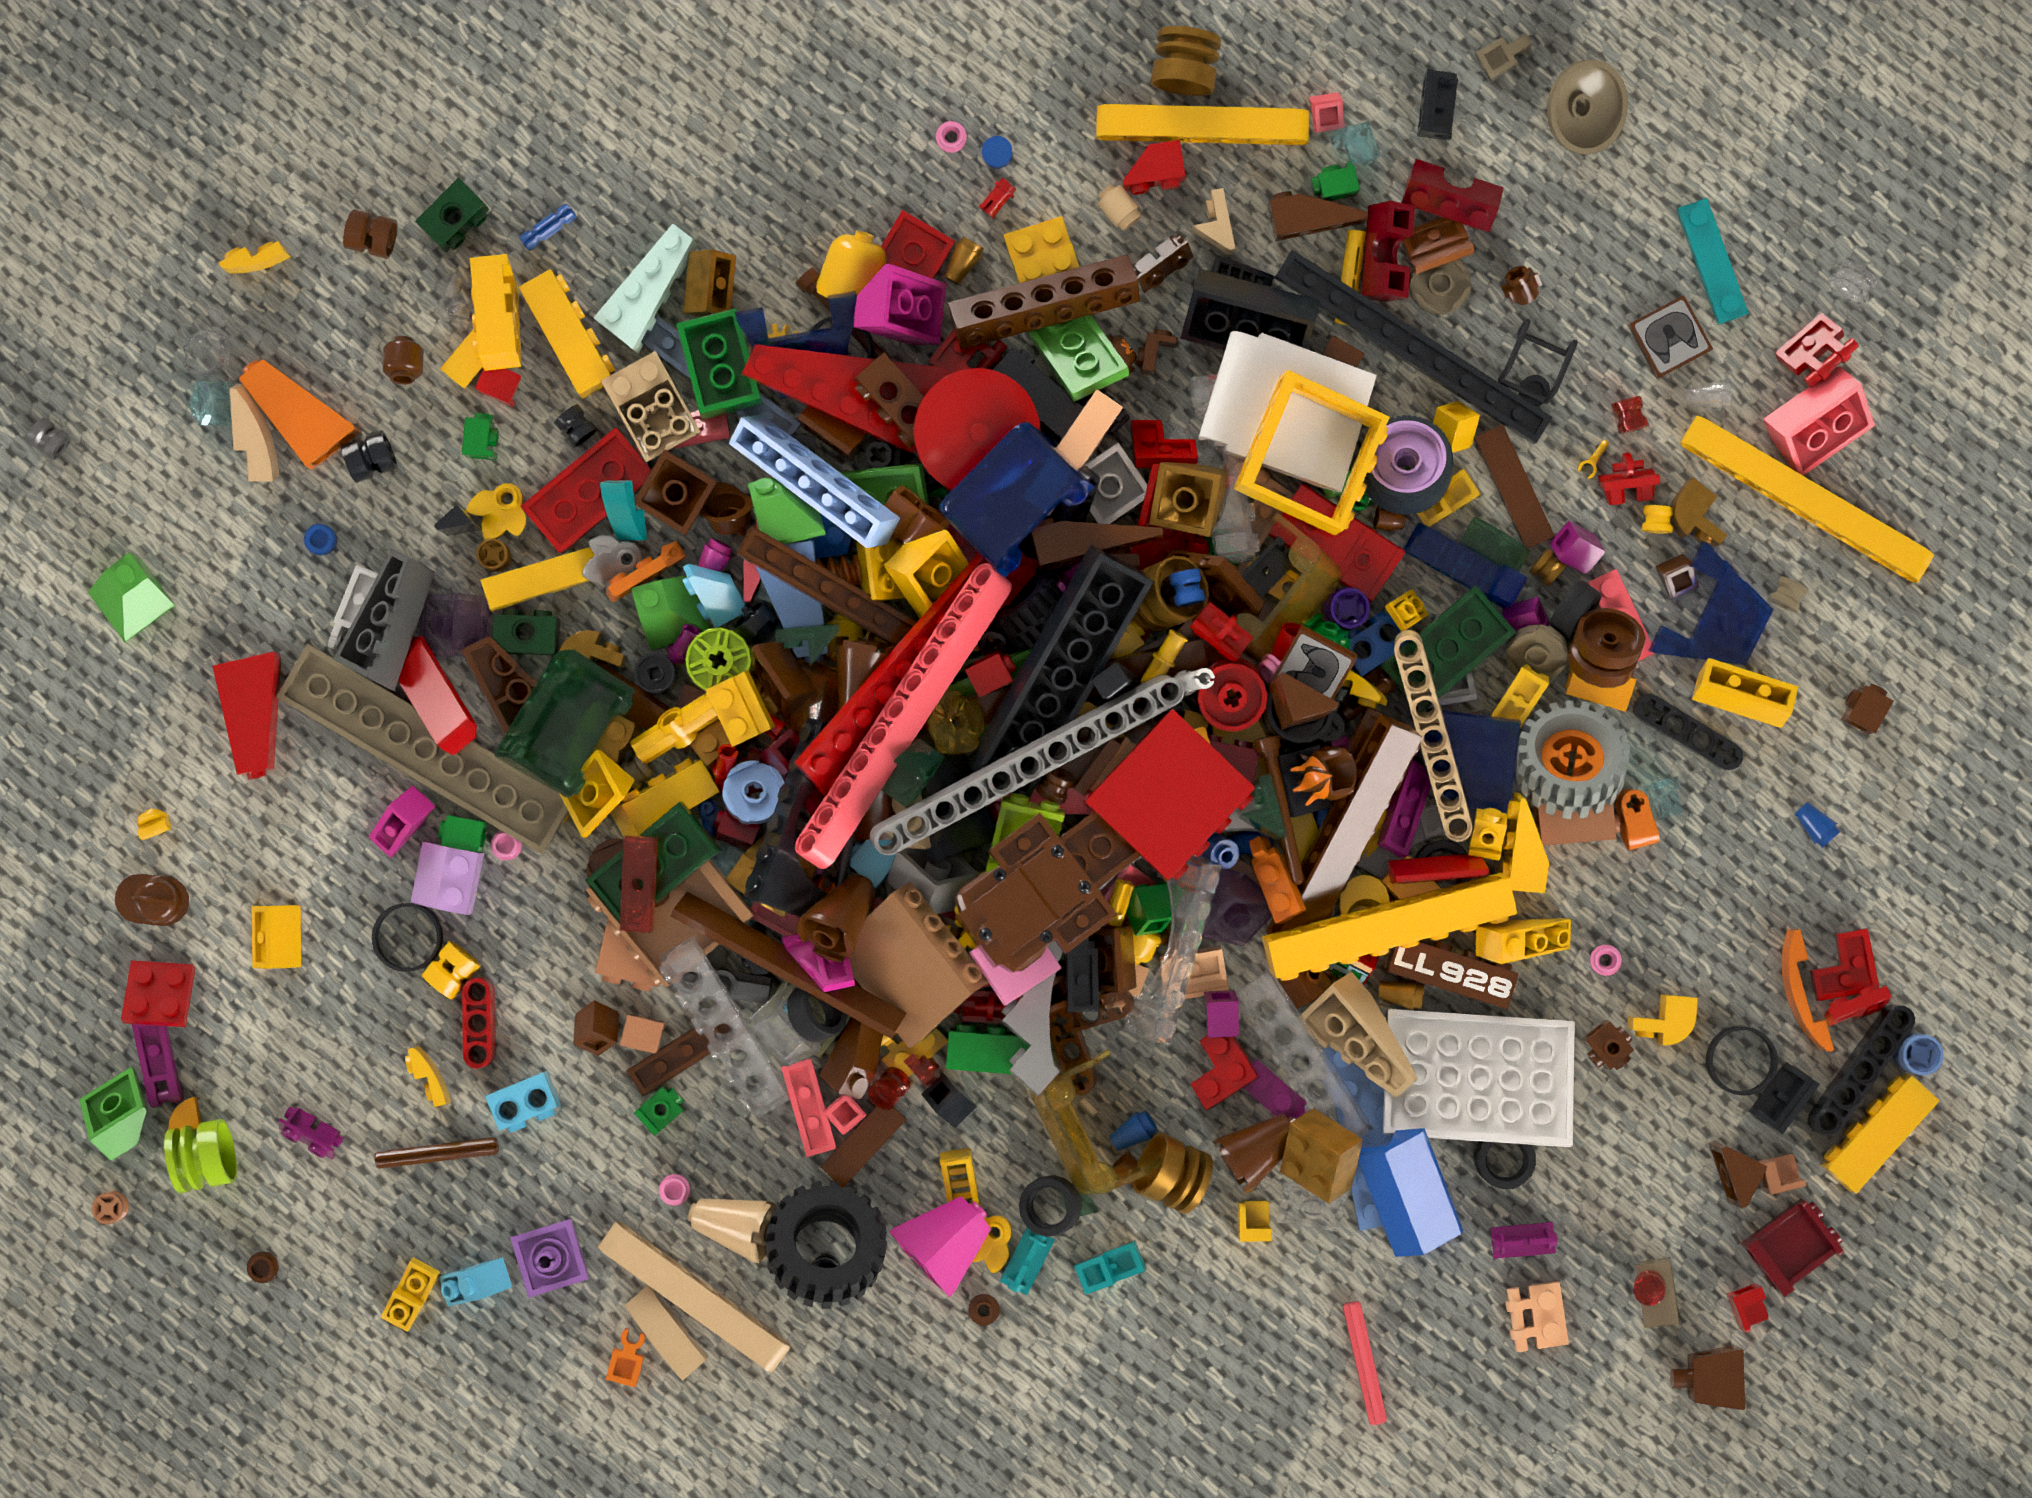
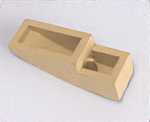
M236 384L230 388L234 451H246L248 481H274L279 477V466L272 435L262 412L243 384Z
M647 1285L624 1305L649 1341L682 1381L709 1357L688 1333L689 1330L650 1286Z

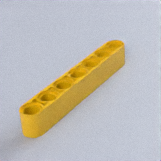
M1103 104L1097 106L1096 138L1103 141L1167 142L1180 140L1183 143L1305 145L1309 143V111L1296 108Z

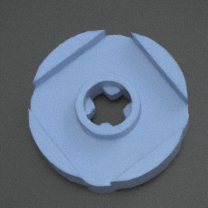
M753 760L742 762L730 770L724 782L722 792L724 805L727 811L742 824L765 823L774 813L778 802V792L784 784V780L778 770L770 765L767 766ZM753 785L755 789L761 788L763 790L759 794V799L754 800L752 797L748 798L745 795L749 792V786Z

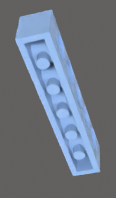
M764 415L741 417L729 442L731 446L866 548L888 543L900 517Z

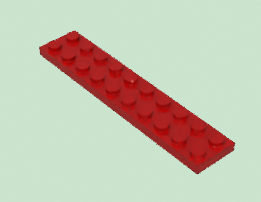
M997 530L794 762L824 797L972 572L979 565L988 563L1011 582V591L999 611L1004 606H1008L1036 574V569L1006 531Z

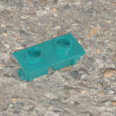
M1026 1227L1000 1282L1007 1285L1014 1292L1028 1295L1055 1239L1050 1236L1045 1237L1035 1234Z

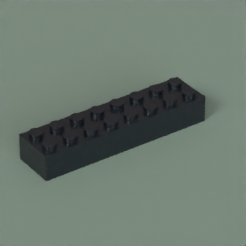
M1090 545L967 763L973 772L992 764L1075 720L1094 687L1092 680L1103 671L1154 582L1146 573L1096 546ZM1057 741L1050 745L1048 751L1050 757H1054L1061 742ZM1028 756L1022 760L1020 765L1022 772H1027L1033 768V757ZM1000 771L994 774L992 783L998 786L1003 785L1006 781V773ZM1042 776L1012 793L1025 795L1030 799Z

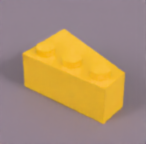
M501 254L470 258L471 297L475 314H472V324L474 332L477 334V340L473 341L475 359L481 360L484 371L522 367L519 291L508 255Z
M687 758L673 766L674 772L666 776L661 773L648 780V786L638 791L635 788L627 793L626 797L610 812L625 840L638 837L680 801H683L688 809H691L719 792L702 759L691 761L690 758Z

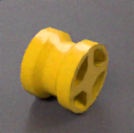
M1662 505L1643 506L1645 522L1641 526L1642 532L1657 534L1673 533V526L1670 524V520L1674 514V507Z

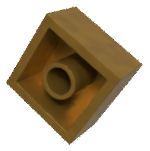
M1313 1108L1290 1123L1280 1172L1330 1204L1352 1188L1363 1139Z

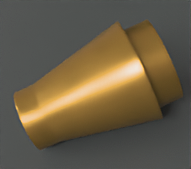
M962 236L960 242L956 241L944 276L961 284L964 277L983 257L981 253L984 248Z
M1416 980L1381 981L1378 999L1412 1011L1414 1008L1422 1009L1425 984L1417 983Z

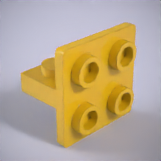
M891 536L887 544L866 548L861 543L856 542L861 569L862 590L870 594L873 601L880 600L884 602L906 599L884 567V564L904 545L900 538Z

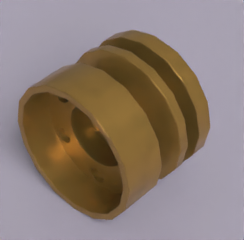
M1166 26L1158 29L1157 41L1160 43L1156 44L1155 53L1163 57V59L1153 61L1150 84L1159 90L1181 95L1206 96L1213 94L1217 70L1207 64L1218 62L1219 53L1217 50L1220 49L1222 38L1210 31L1188 26Z
M1172 556L1142 569L1141 571L1146 573L1154 582L1132 619L1139 627L1148 632H1162L1197 617L1206 606L1209 598L1208 583L1203 571L1195 562L1184 556ZM1199 569L1201 575L1199 584L1200 588L1205 592L1206 601L1186 607H1175L1173 597L1176 593L1175 588L1170 585L1169 575L1184 570Z
M1163 1132L1158 1133L1148 1142L1138 1160L1133 1180L1134 1191L1155 1202L1162 1200L1165 1206L1174 1208L1182 1214L1190 1213L1197 1207L1209 1186L1213 1172L1212 1155L1203 1150H1198L1191 1145L1184 1147L1182 1141Z

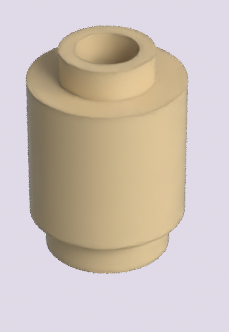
M1111 184L1098 195L1101 199L1097 204L1113 225L1116 228L1120 227L1123 232L1142 217V214L1138 211L1140 207L1121 185L1114 187Z

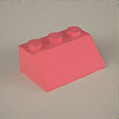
M1840 366L1831 371V376L1824 382L1819 381L1812 388L1808 387L1763 419L1770 439L1792 470L1803 476L1875 426L1862 384Z

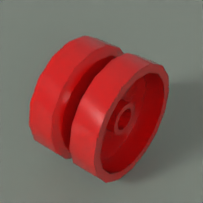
M1224 657L1211 662L1207 669H1210L1215 678L1210 679V681H1214V684L1207 689L1196 690L1202 715L1211 725L1223 731L1236 732L1249 728L1260 719L1266 709L1267 691L1261 673L1252 663L1241 657L1234 663ZM1233 689L1234 693H1237L1234 697H1228L1226 691Z

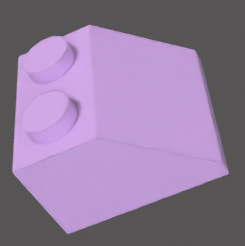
M422 842L410 903L464 915L472 914L484 853Z

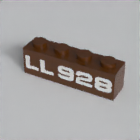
M1419 940V944L1414 947L1401 948L1396 946L1391 949L1385 971L1508 1009L1519 973L1511 971V964L1493 962V965L1481 962L1482 958L1476 956V953L1464 950L1463 956L1451 952L1453 946L1437 941L1434 942L1433 946L1421 943L1422 940Z

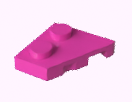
M798 934L782 937L785 950L823 992L855 986L848 957L843 962L829 961L815 954L812 951L815 946L808 940L804 944Z

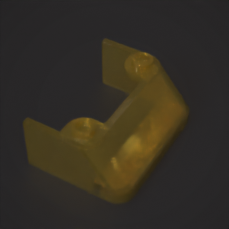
M1279 513L1274 514L1270 519L1296 539L1289 549V560L1302 574L1264 622L1249 613H1242L1236 616L1238 619L1236 623L1254 637L1244 650L1259 662H1262V657L1266 654L1272 655L1271 649L1282 625L1286 622H1294L1304 626V623L1313 617L1337 587L1342 576L1339 565L1314 541Z
M1109 1049L1060 1070L1038 1096L1031 1091L1034 1105L1072 1184L1075 1185L1078 1192L1084 1195L1104 1194L1147 1176L1162 1163L1161 1157H1158L1117 1175L1110 1164L1098 1160L1071 1104L1075 1097V1087L1070 1076L1101 1062L1111 1055Z

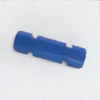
M568 204L562 205L557 209L558 212L556 214L551 213L534 225V230L531 232L528 230L520 236V241L527 250H533L540 245L538 243L540 240L544 242L562 229V225L565 222L569 224L576 218L575 212Z

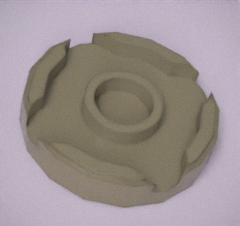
M1460 259L1418 274L1413 269L1409 281L1412 299L1420 309L1430 314L1445 315L1456 311L1465 303L1471 291V279L1468 268Z
M1528 625L1518 629L1509 638L1506 646L1507 664L1516 675L1522 666L1524 667L1527 664L1531 666L1534 672L1538 674L1544 673L1549 676L1550 680L1557 677L1567 664L1568 643L1563 635L1552 627Z

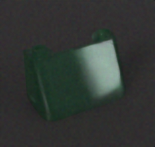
M576 650L559 651L543 671L499 743L494 756L550 789L571 798L573 794L577 795L583 788L586 780L583 778L584 771L581 768L611 718L617 717L620 713L625 715L634 702L632 696L636 690Z

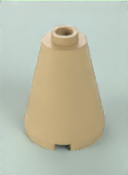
M701 1198L697 1204L693 1203L691 1205L688 1221L691 1222L692 1229L749 1261L759 1263V1261H763L766 1258L767 1229L770 1224L771 1215L774 1209L778 1208V1205L771 1201Z

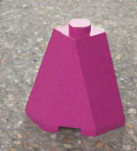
M960 1196L893 1228L889 1233L902 1250L924 1271L927 1277L950 1297L957 1289L991 1228L984 1220V1217L987 1216L986 1212L975 1201L970 1205Z

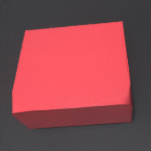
M1340 93L1309 97L1314 133L1345 128L1343 99Z
M842 1094L823 1111L842 1135L846 1134L867 1115L866 1111L853 1097Z

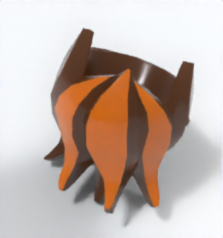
M1323 746L1314 751L1312 756L1301 753L1300 756L1306 762L1301 766L1291 769V772L1305 774L1303 779L1297 781L1299 786L1292 791L1293 793L1311 792L1305 802L1306 806L1317 799L1327 798L1333 801L1346 798L1354 792L1357 781V765L1353 756L1346 748L1339 746Z

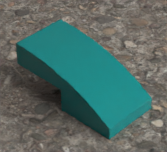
M607 480L601 482L600 487L604 507L619 540H646L647 532L644 510L636 509L632 481Z
M1136 1240L1074 1265L1085 1295L1114 1285L1117 1281L1142 1273L1147 1269Z

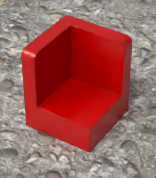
M483 369L475 389L483 395L514 407L515 401L512 398L521 381V376L508 369L487 371Z
M1754 1283L1726 1294L1739 1329L1743 1332L1752 1331L1750 1326L1768 1320L1769 1316L1763 1302L1767 1298L1762 1286Z

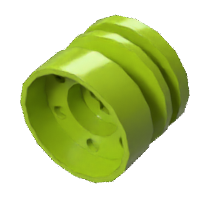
M720 627L707 629L697 635L688 646L685 658L687 672L693 682L705 691L746 670L750 674L753 672L751 670V647L747 641L732 630ZM721 653H724L723 658L727 661L725 667L719 665L717 669H714L716 664L712 661L713 656L719 657Z
M224 1119L199 1123L197 1134L192 1126H183L181 1130L174 1128L166 1131L164 1154L167 1171L174 1189L179 1194L190 1192L191 1189H203L205 1179L211 1187L235 1182L237 1178V1158L232 1134Z

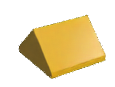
M596 750L558 790L581 837L587 838L626 797L635 781L633 777L601 750Z

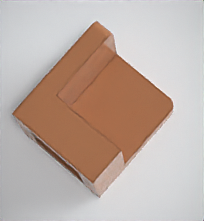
M628 1014L620 1046L657 1053L662 1031L666 1028L667 1022Z
M1790 1153L1757 1161L1767 1166L1761 1179L1765 1193L1772 1195L1806 1186L1805 1179L1799 1177L1793 1154Z

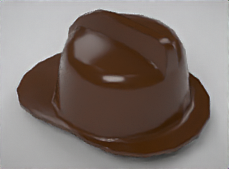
M718 482L699 514L707 519L711 528L716 533L721 535L734 533L742 537L746 533L745 527L750 522V512L753 504L751 497L726 482Z
M135 874L125 878L117 887L115 906L119 914L128 921L139 924L167 926L180 921L187 913L189 894L185 886L177 879L167 876Z

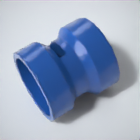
M1189 569L1169 575L1170 585L1175 588L1176 593L1173 597L1175 607H1186L1206 601L1205 592L1200 588L1199 584L1201 580L1199 569Z

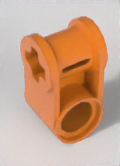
M1637 789L1621 791L1618 794L1617 802H1615V808L1619 815L1621 836L1626 849L1629 851L1658 843L1660 840L1659 832L1647 795ZM1631 798H1636L1638 804L1633 805V808H1627L1626 803L1631 801Z

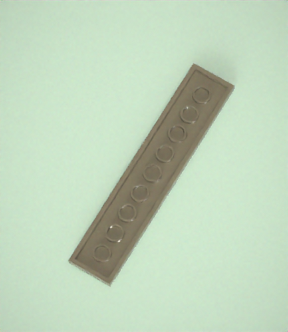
M311 644L306 645L276 698L542 855L545 854L569 813L558 790L473 740L457 754L450 755L435 743L411 703L367 677L333 660V657Z

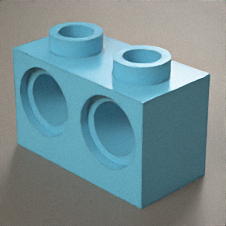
M548 1071L485 1096L498 1130L508 1128L509 1133L526 1127L525 1120L536 1116L538 1121L555 1115L554 1108L561 1105ZM535 1089H540L546 1094L547 1100L543 1106H538L532 1101V1093ZM506 1101H512L517 1106L518 1111L514 1118L507 1117L503 1112V1105Z

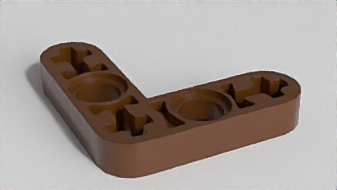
M1129 991L1099 994V1011L1096 1020H1088L1084 1017L1083 1012H1066L1065 1007L1049 1014L1050 1036L1066 1084L1074 1094L1084 1095L1090 1092L1097 1082V1074L1082 1030L1127 1016L1133 1010L1135 1004L1134 998ZM1116 996L1119 1000L1126 1002V1005L1122 1007V1011L1119 1007L1110 1008L1107 1011L1105 1009V1005L1115 1001ZM1059 1013L1062 1018H1068L1069 1022L1065 1024L1066 1033L1068 1034L1071 1031L1074 1033V1035H1069L1061 1040L1060 1036L1065 1033L1062 1024H1056L1055 1019L1059 1017ZM1067 1042H1073L1078 1046L1080 1053L1077 1058H1070L1065 1054L1064 1046ZM1083 1061L1084 1064L1079 1067V1071L1082 1077H1088L1085 1087H1083L1082 1083H1076L1075 1078L1079 1076L1077 1066L1071 1069L1070 1065Z

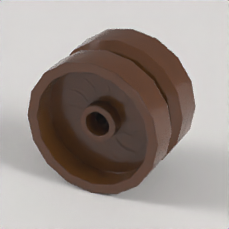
M1597 608L1586 612L1579 620L1568 651L1569 667L1577 677L1588 684L1600 688H1615L1624 685L1632 678L1637 661L1642 653L1646 640L1643 628L1636 619L1625 612L1613 608Z

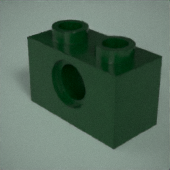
M458 177L415 222L447 253L450 249H457L465 241L466 237L464 235L472 226L478 228L488 216L486 212L489 208ZM453 211H460L462 213L461 220L456 224H449V214Z
M503 609L502 615L494 614L493 640L508 654L558 655L560 619L553 617L552 611L534 610L533 616L521 615V610ZM525 624H531L534 628V634L532 638L524 641L519 635L520 628Z

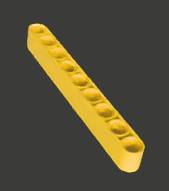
M1695 416L1680 442V445L1686 450L1911 582L1919 583L1934 557L1930 550L1703 417Z

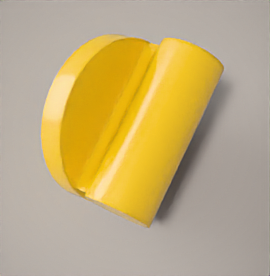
M148 809L137 818L139 827L137 834L141 840L171 830L169 815L159 809Z

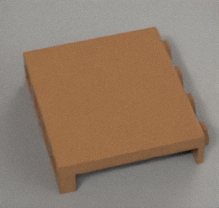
M711 859L672 890L665 904L659 907H652L626 929L621 926L591 887L586 889L590 895L587 898L590 905L598 913L603 911L610 919L607 922L608 927L617 937L623 935L630 945L626 947L627 950L638 962L641 959L650 968L646 972L657 986L661 983L664 987L670 986L720 945L671 917L673 909L686 892L693 894L743 923L748 922L756 915L737 890L725 880L726 877Z
M912 882L891 893L866 918L854 953L849 958L853 976L864 990L906 1012L905 1018L896 1032L909 1049L933 1033L937 1025L975 991L988 983L980 968Z

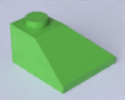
M761 478L755 482L748 483L760 531L784 545L826 535L820 512L775 478Z
M132 553L126 554L106 569L88 592L124 642H127L175 606L142 559Z
M686 575L661 579L631 588L638 616L651 650L674 644L684 624L696 626L700 633L710 629L708 620L705 621L697 608L696 604L701 602L697 594L691 596L682 579L686 578Z
M131 1066L79 1099L89 1141L110 1161L138 1144L147 1111L136 1071Z

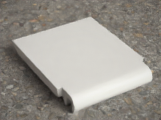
M1232 331L1198 439L1215 441V446H1225L1223 453L1245 460L1278 379L1286 370L1301 375L1365 406H1368L1377 375L1261 333L1257 338L1243 332ZM1292 392L1261 466L1321 488L1342 492L1362 424Z

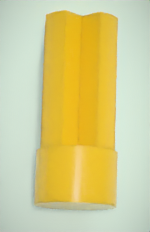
M1117 879L1109 903L1117 913V916L1107 922L1108 924L1122 926L1135 886L1131 881Z

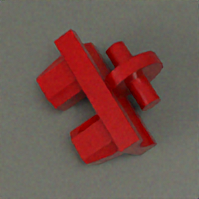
M1630 452L1622 454V462L1612 463L1613 473L1598 475V485L1604 490L1606 502L1611 506L1625 503L1624 489L1634 488L1637 501L1654 500L1655 485L1660 484V475L1655 474L1653 468L1644 469L1643 460L1633 461Z
M1211 602L1206 604L1190 626L1196 636L1200 639H1205L1217 649V653L1233 663L1240 657L1241 653L1254 638L1236 623L1238 619L1232 615L1229 618Z
M977 990L963 1002L962 1021L1002 1023L1001 1021L1006 1016L1001 1011L1006 1006L1003 1005L995 991Z

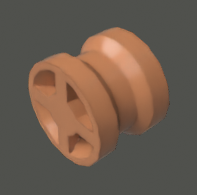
M118 1191L103 1193L93 1201L92 1215L102 1224H112L120 1221L128 1213V1199Z

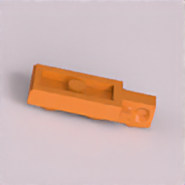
M677 541L662 546L659 557L653 560L649 556L635 565L637 570L629 575L622 572L609 581L610 586L607 587L606 595L611 602L618 601L631 593V588L648 583L663 574L665 570L686 558L684 551Z
M1258 836L1249 841L1252 854L1255 857L1252 859L1253 869L1275 923L1282 924L1305 912L1306 907L1297 885L1292 882L1285 855L1280 854L1277 847L1272 848L1267 836Z

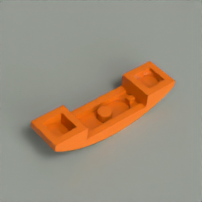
M1787 930L1782 950V976L1790 1008L1806 1036L1820 1050L1833 1051L1834 1047L1826 1020L1812 1019L1797 962L1809 959L1801 930Z

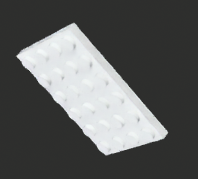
M1388 1009L1386 1011V1021L1418 1079L1397 1098L1384 1089L1383 1135H1394L1396 1130L1425 1128L1428 1138L1560 1147L1573 1146L1575 1021Z

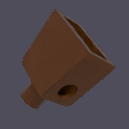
M1732 1345L1690 1353L1687 1355L1688 1369H1671V1387L1688 1388V1397L1693 1402L1745 1410L1744 1350L1739 1346Z

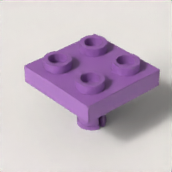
M572 1218L510 1238L528 1298L590 1278Z

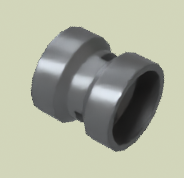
M45 417L33 425L26 437V442L35 448H41L43 455L52 461L62 455L71 441L70 435L63 430L58 431L55 429L54 423Z

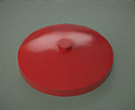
M963 369L943 377L924 395L914 419V444L924 468L940 484L962 494L988 495L1013 485L1029 469L1039 447L1040 421L1031 397L1015 380L990 369Z

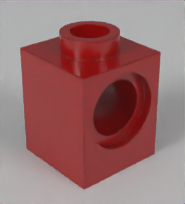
M999 649L968 664L965 671L980 698L1013 682L1015 677L1013 672L1017 671L1011 656L1009 654L1004 655L1002 650Z

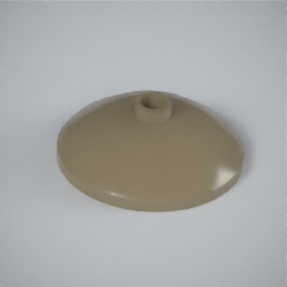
M1581 60L1563 70L1551 88L1547 103V118L1554 138L1566 150L1577 154H1594L1611 145L1623 129L1628 112V95L1623 79L1612 66L1599 60Z

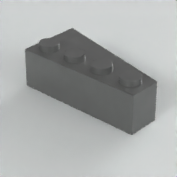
M391 549L333 660L395 691L435 571Z

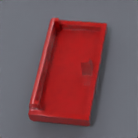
M1304 483L1300 485L1291 499L1329 518L1333 517L1337 507L1336 504ZM1282 512L1268 533L1274 540L1280 536L1285 541V546L1289 550L1294 551L1298 556L1345 587L1356 588L1362 591L1370 603L1373 602L1406 552L1355 517L1350 521L1347 530L1344 529L1337 535H1333Z

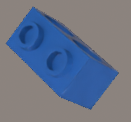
M1384 611L1367 620L1370 626L1362 632L1358 628L1349 632L1348 638L1351 639L1350 651L1353 652V647L1357 642H1362L1369 648L1368 657L1366 659L1357 658L1352 666L1354 672L1360 676L1365 675L1395 653L1394 641L1401 631L1390 614L1386 615ZM1388 625L1393 628L1395 632L1393 641L1386 642L1381 639L1379 635L1381 626ZM1410 640L1403 641L1399 648L1403 647Z

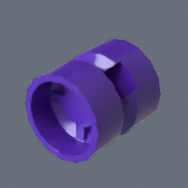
M1337 588L1331 590L1324 596L1321 602L1323 619L1336 623L1339 628H1355L1366 621L1370 611L1368 598L1362 591L1356 588Z

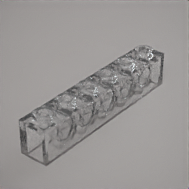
M692 936L661 954L662 965L659 966V970L667 983L671 981L674 983L678 990L675 993L678 1002L683 1009L687 1007L690 1009L694 1016L691 1018L692 1024L699 1035L704 1033L710 1043L707 1044V1047L712 1057L716 1061L721 1059L726 1067L723 1073L731 1086L737 1085L742 1093L739 1095V1099L747 1112L752 1110L756 1118H759L789 1101L790 1098L785 1083L695 937ZM687 972H695L699 975V979L692 983L686 982L682 977ZM703 998H711L715 1001L711 1008H702L698 1003ZM719 1024H727L731 1027V1030L726 1034H719L714 1029ZM739 1049L747 1053L740 1060L733 1059L730 1056L733 1051ZM752 1075L760 1076L763 1079L757 1085H750L746 1082Z
M1270 971L1237 990L1240 1008L1245 1014L1250 1013L1256 1022L1254 1025L1256 1033L1262 1041L1267 1040L1273 1049L1270 1052L1273 1060L1280 1068L1284 1066L1290 1077L1287 1078L1290 1087L1296 1094L1301 1093L1307 1104L1304 1105L1306 1112L1314 1108L1329 1117V1109L1336 1107L1343 1112L1344 1116L1343 1121L1338 1124L1361 1138L1374 1128L1303 1016ZM1264 1000H1269L1275 1005L1276 1012L1274 1016L1270 1017L1263 1013L1261 1006ZM1280 1027H1287L1291 1030L1293 1038L1290 1043L1280 1040L1278 1036ZM1297 1054H1304L1308 1057L1310 1062L1308 1069L1303 1070L1297 1067L1295 1063ZM1319 1080L1325 1084L1327 1089L1325 1096H1318L1313 1092V1081Z

